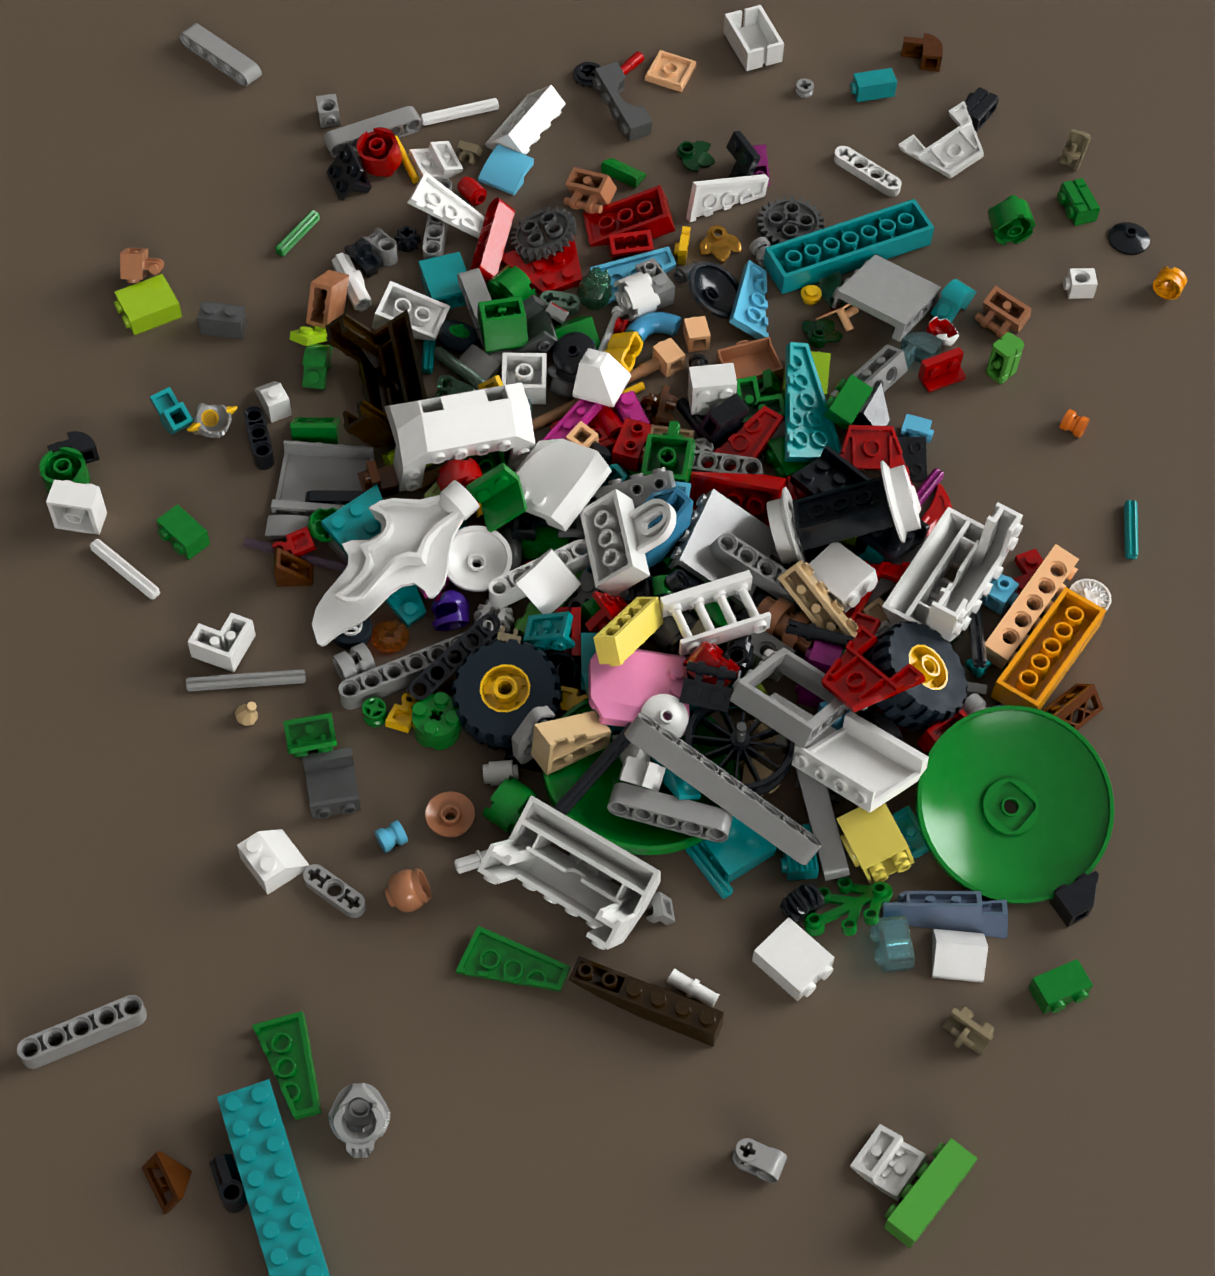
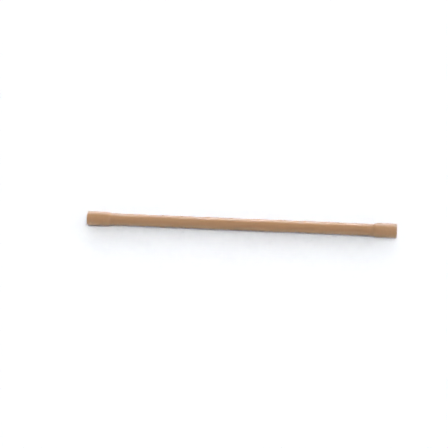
M654 357L629 372L631 378L627 384L661 369V363L658 358ZM575 398L533 419V431L564 417L579 399ZM443 465L425 472L422 487L415 491L417 492L433 484L436 481V477H439L438 471Z

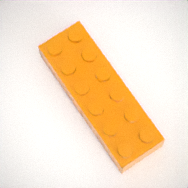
M1065 587L1000 675L993 688L991 698L1003 705L1025 706L1041 710L1100 627L1107 610Z

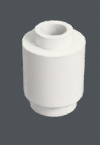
M513 760L490 761L489 764L483 765L484 784L499 786L506 778L509 780L510 775L519 779L518 764L513 765Z

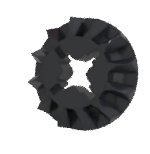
M584 62L577 65L573 70V78L576 84L581 83L582 87L588 85L591 88L595 69L601 66L593 62Z

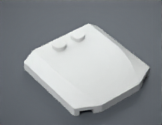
M565 439L539 441L515 471L519 475L527 506L525 512L546 520L548 525L565 532L612 472L598 451Z

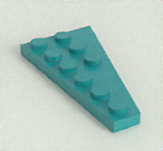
M377 484L321 522L323 528L347 556L348 554L342 545L343 543L351 540H370L381 533V523L374 518L369 509L370 506L383 500ZM416 585L401 587L385 600L407 628L426 616V609Z

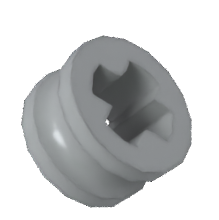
M810 79L798 80L795 90L796 95L800 98H810L813 95L814 83Z

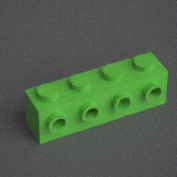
M950 1138L946 1145L942 1142L938 1145L932 1154L935 1157L930 1165L926 1162L916 1174L919 1179L915 1185L909 1183L900 1195L903 1198L898 1206L893 1203L884 1215L887 1218L884 1229L909 1249L918 1240L978 1159L952 1138Z

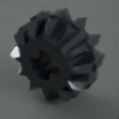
M806 883L794 889L787 897L783 898L780 907L786 918L789 917L795 923L804 921L809 914L817 913V910L822 908L825 899L814 884Z

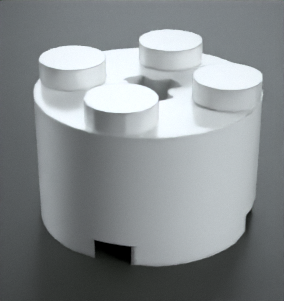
M637 272L614 282V287L617 286L618 291L615 292L617 304L624 309V315H629L630 318L628 319L630 322L642 315L655 312L657 306L660 305V298L653 291L651 286L652 279L648 273Z

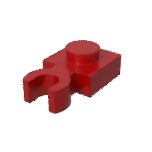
M307 526L287 534L286 542L278 541L272 545L273 549L278 547L297 557L316 550L315 543Z

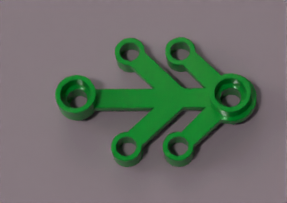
M842 877L837 881L840 893L848 894L851 892L862 895L851 897L831 894L830 890L826 887L818 888L822 895H826L823 896L825 899L824 904L830 903L840 906L821 915L817 913L809 914L804 920L805 932L812 937L820 936L825 931L826 923L849 913L847 919L841 922V928L844 935L852 936L857 932V922L862 907L870 902V908L863 912L864 922L867 925L877 924L879 922L881 905L885 902L888 903L893 895L892 887L885 882H876L870 886L852 883L849 877Z

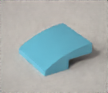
M498 144L487 159L478 177V181L515 195L524 184V176L534 165V158Z

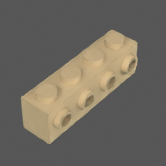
M801 559L778 577V580L817 627L856 637L857 624L854 620L848 619L845 616L843 606L839 601L831 598L828 594V587L824 582L816 579L813 575L815 572L809 563H804Z

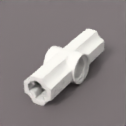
M336 254L334 259L331 260L332 266L336 272L349 275L347 288L349 300L355 310L360 312L367 310L372 305V300L365 288L360 270L355 269L348 254Z

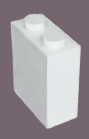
M839 542L831 543L809 563L815 572L813 575L818 581L825 583L829 589L828 594L833 600L836 599L840 602L845 613L851 607H855L860 599L867 592H871L878 583L876 570Z
M788 917L754 950L752 961L798 1002L803 996L808 997L817 987L815 984L820 979L825 980L834 970L832 965L835 957Z

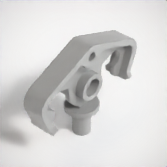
M546 705L533 708L511 738L513 755L520 764H525L533 759L531 749L534 724H537L541 718H554L555 716Z

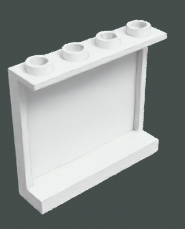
M850 711L845 714L843 727L808 749H803L796 744L792 765L870 813L918 782L920 776L927 768L929 757Z

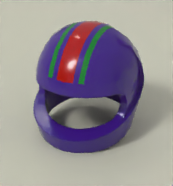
M448 590L436 596L431 609L435 615V621L432 622L434 630L450 631L469 624L470 606L463 594L454 590Z

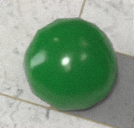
M319 508L310 515L307 526L313 538L320 542L334 541L332 537H328V532L323 528L321 522L336 512V508Z

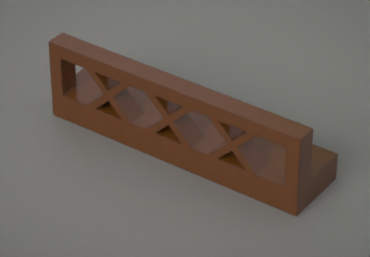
M1075 684L1042 711L1057 716L1078 730L1104 708L1094 684ZM1091 698L1094 707L1091 710H1086L1088 699ZM1077 710L1079 711L1078 717L1074 723L1072 722L1073 712Z

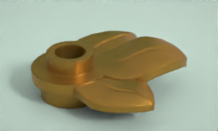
M714 225L708 229L707 237L701 241L700 252L701 255L712 253L720 263L724 264L730 252H741V243L736 236L728 234L724 227Z

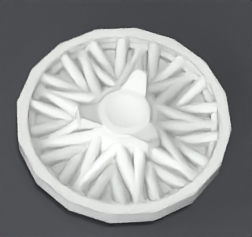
M1081 579L1070 587V590L1108 610L1111 604V594L1103 583L1094 579Z

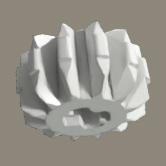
M488 599L485 602L486 605L479 604L478 611L474 613L475 622L485 614H495L500 619L501 626H505L504 632L510 631V627L514 624L512 608H508V606L503 608L493 607ZM490 620L483 621V627L493 631V623Z

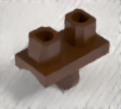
M663 385L661 393L657 394L656 397L654 393H649V395L642 397L640 405L645 409V413H651L650 424L669 427L670 421H673L674 414L665 411V408L673 411L677 405L678 397L669 394V386Z

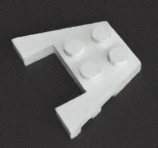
M964 101L949 110V116L959 127L927 148L913 134L899 143V149L950 179L984 157L983 149Z

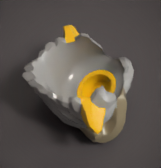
M200 403L196 407L197 413L193 417L194 421L187 428V431L193 432L195 435L220 438L227 432L231 424L232 414L237 411L238 407Z

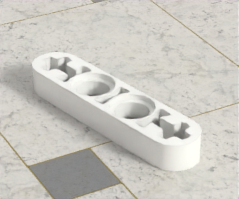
M839 146L835 149L834 162L887 196L894 197L900 193L902 182L898 177L850 147ZM855 164H862L864 167H863V168H857V167H855L854 165H855ZM878 174L880 178H873L870 175Z

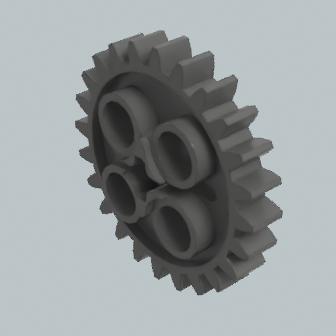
M783 196L782 201L776 197L775 203L768 201V205H763L762 211H759L756 224L757 232H760V237H766L772 246L824 229V217L821 216V210L816 211V205L809 206V200L803 203L802 197L798 201L795 200L794 196L790 200Z
M548 206L546 211L540 208L538 213L532 211L531 216L525 215V220H518L519 225L514 226L515 231L511 232L512 237L510 240L513 249L523 259L528 257L531 261L536 257L537 261H539L542 256L548 259L550 254L556 256V251L563 252L562 247H569L568 241L575 240L573 236L577 235L576 229L578 227L570 211L566 212L565 208L559 210L558 206L551 210V207ZM539 224L542 225L546 233V236L550 241L549 243H546L543 234L539 229Z

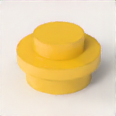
M815 285L804 286L801 290V298L808 305H815L822 297L821 289Z

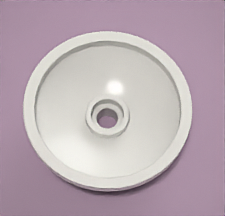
M468 526L458 530L453 538L449 555L447 577L452 583L464 590L472 592L487 591L491 580L509 572L511 569L512 552L508 542L499 532H489L485 526ZM479 563L481 566L474 567L473 564Z

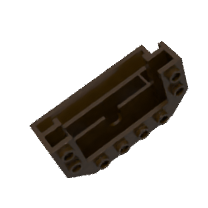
M405 310L375 331H372L347 313H344L325 326L327 332L326 339L332 347H336L346 356H350L358 361L359 376L363 386L362 392L365 396V400L362 399L356 403L359 418L347 411L342 413L344 428L349 434L356 436L362 442L374 448L396 445L384 406L428 399L408 310Z

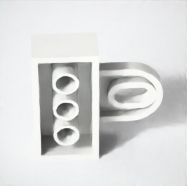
M614 489L583 508L580 512L595 587L604 593L616 596L650 576L645 553L665 542L672 534L676 525V512L669 503L662 499H652L635 509L633 499ZM663 515L662 520L658 524L648 529V525L652 520Z

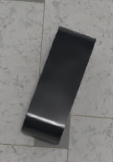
M250 406L244 411V419L254 464L260 470H268L274 465V455L264 411L258 406Z

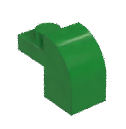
M322 344L306 346L302 364L304 365L302 387L326 389L327 368H331L332 346Z

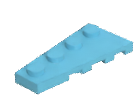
M670 247L590 267L589 272L603 307L616 300L615 292L618 291L617 286L614 287V282L637 273L635 265L654 258L665 273L675 269L676 262Z
M749 260L744 265L729 323L758 340L769 337V333L766 332V327L768 326V317H766L768 301L765 299V294L767 293V271Z

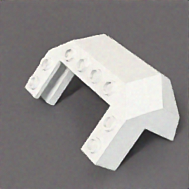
M522 382L384 406L396 443L393 467L399 491H414L421 488L425 465L429 463L439 464L446 460H461L467 456H482L489 452L501 451L504 456L510 455L507 466L511 470H517L535 447L530 405Z
M997 502L992 517L988 516L985 525L948 507L882 605L890 624L893 626L896 623L906 621L925 624L930 629L939 632L941 637L948 642L956 638L962 630L965 631L971 622V613L976 614L982 604L980 599L983 595L987 597L993 587L991 582L993 579L998 580L1004 568L1001 566L1009 550L1013 551L1019 540L1017 537L1023 528V525L1020 524L1023 515ZM953 562L960 565L954 582L944 577Z
M532 795L509 839L490 844L477 870L484 875L483 878L492 884H500L517 878L523 882L522 885L528 890H537L544 895L543 898L548 902L558 903L565 907L564 910L568 914L575 917L580 916L587 920L586 924L594 928V930L589 931L586 937L592 940L591 943L595 947L602 950L611 949L625 941L647 909L661 882L660 870ZM551 842L570 852V855L568 856L551 846ZM612 878L622 883V886L620 887L612 882Z

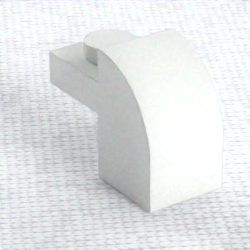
M625 756L618 780L659 792L666 768L652 762Z

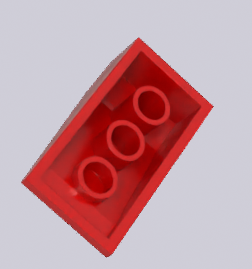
M661 185L604 205L601 214L583 213L591 247L607 245L608 236L611 234L650 230L653 239L675 231L668 199Z
M692 471L689 498L694 501L693 510H696L698 498L703 493L707 494L712 489H715L770 527L767 502L781 498L782 489L786 487L787 479L765 474Z

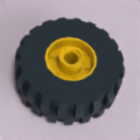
M906 621L894 624L876 637L877 643L864 654L866 660L888 678H891L910 663L924 674L926 680L922 684L876 703L875 705L883 711L886 717L895 721L896 725L906 727L907 730L925 732L940 721L943 723L961 711L967 697L968 683L965 679L966 672L960 663L958 654L951 648L952 645L947 640L945 641L939 632L930 629L925 624Z
M509 639L508 642L495 640L492 641V645L485 646L483 644L479 646L475 654L470 653L465 657L464 666L460 665L455 673L457 679L452 682V703L454 708L459 707L456 715L464 731L468 735L473 736L475 742L480 745L485 743L492 750H498L501 747L507 751L508 748L512 747L511 738L533 708L546 705L555 714L554 718H541L537 723H541L542 720H555L561 713L560 704L563 701V695L554 664L547 659V655L542 650L536 651L532 644L525 642L522 645L515 639Z

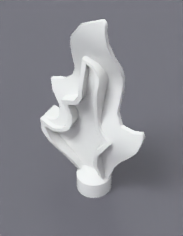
M453 480L437 496L420 500L392 498L381 500L369 507L374 518L381 523V533L370 540H351L342 544L348 554V566L320 600L312 621V627L319 646H326L340 634L365 621L391 594L401 587L416 585L426 592L429 599H433L439 594L445 585L453 538L462 522L467 520L480 507L464 486Z

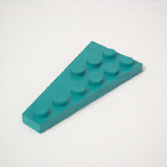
M790 342L786 346L785 461L813 462L821 456L823 448L829 446L838 454L841 449L834 423L823 416L827 409L824 407L827 401L808 343Z

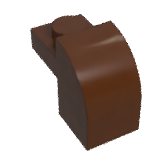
M924 33L923 38L904 36L901 57L919 58L920 70L939 72L943 55L941 41L927 33Z
M372 460L366 462L365 471L357 473L362 491L366 492L377 484L382 497L398 494L399 485L393 465L377 468L376 461Z

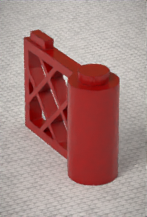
M604 406L590 421L588 427L598 433L600 436L599 442L610 438L616 441L623 422L612 407ZM560 420L553 422L552 426H549L550 431Z

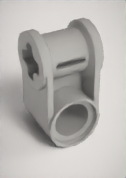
M377 227L372 234L362 237L372 245V249L382 259L384 266H392L398 262L396 241L381 228Z
M750 1138L741 1139L737 1143L732 1156L733 1163L738 1169L753 1174L769 1183L778 1182L787 1159V1155L782 1151L768 1147ZM744 1151L749 1153L748 1158L743 1156Z

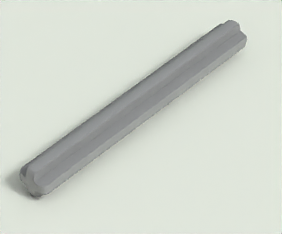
M304 669L188 677L186 678L187 691L300 684L305 683L306 673Z

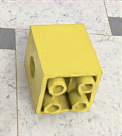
M886 803L870 813L858 807L836 818L843 832L840 838L854 866L861 867L870 885L876 882H884L888 879L889 875L895 872H904L911 867V864L915 863L909 846Z

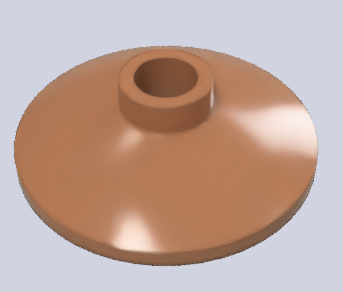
M453 791L443 792L430 800L426 807L425 819L427 825L434 833L443 837H456L470 829L475 819V809L470 799L465 795ZM448 816L455 817L453 820H447L446 818Z

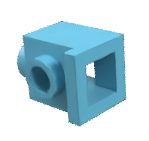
M906 414L900 437H926V442L931 443L934 430L930 429L932 420Z

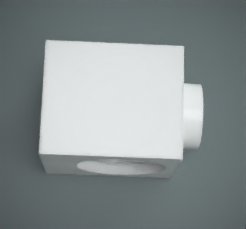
M1095 268L1069 269L1067 277H1064L1063 289L1067 290L1068 299L1094 298L1098 285Z

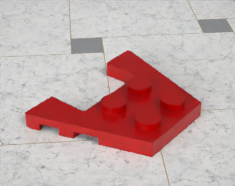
M575 240L568 241L570 246L562 247L563 252L556 253V256L550 255L548 259L544 257L539 261L536 260L528 264H524L516 250L507 252L502 256L500 264L502 266L510 265V268L516 266L521 269L531 281L529 284L530 288L535 289V292L539 295L547 290L563 292L582 284V274Z
M849 425L847 427L839 455L858 470L881 471V461H884L889 468L905 465L902 456L903 452L893 426ZM905 465L906 470H907V473H908V476H909L910 471H909V469H908V466Z
M882 561L881 564L869 565L876 570L878 582L880 578L898 583L910 563L902 562V565L891 564V562ZM873 589L871 592H867L855 607H851L846 613H843L848 619L854 620L858 628L863 625L876 635L881 626L880 619L861 613L872 595Z
M863 625L856 631L857 635L854 640H850L845 646L846 651L841 658L835 660L821 680L823 687L853 713L926 681L924 674L910 663L891 678H888L866 660L862 654L877 643V638Z

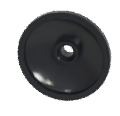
M700 262L696 264L688 276V284L694 300L707 313L719 318H730L739 283L728 270L716 263Z

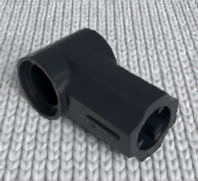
M222 1154L214 1157L209 1162L221 1202L228 1212H240L246 1206L247 1198L232 1154ZM231 1193H239L238 1197L234 1200H227Z

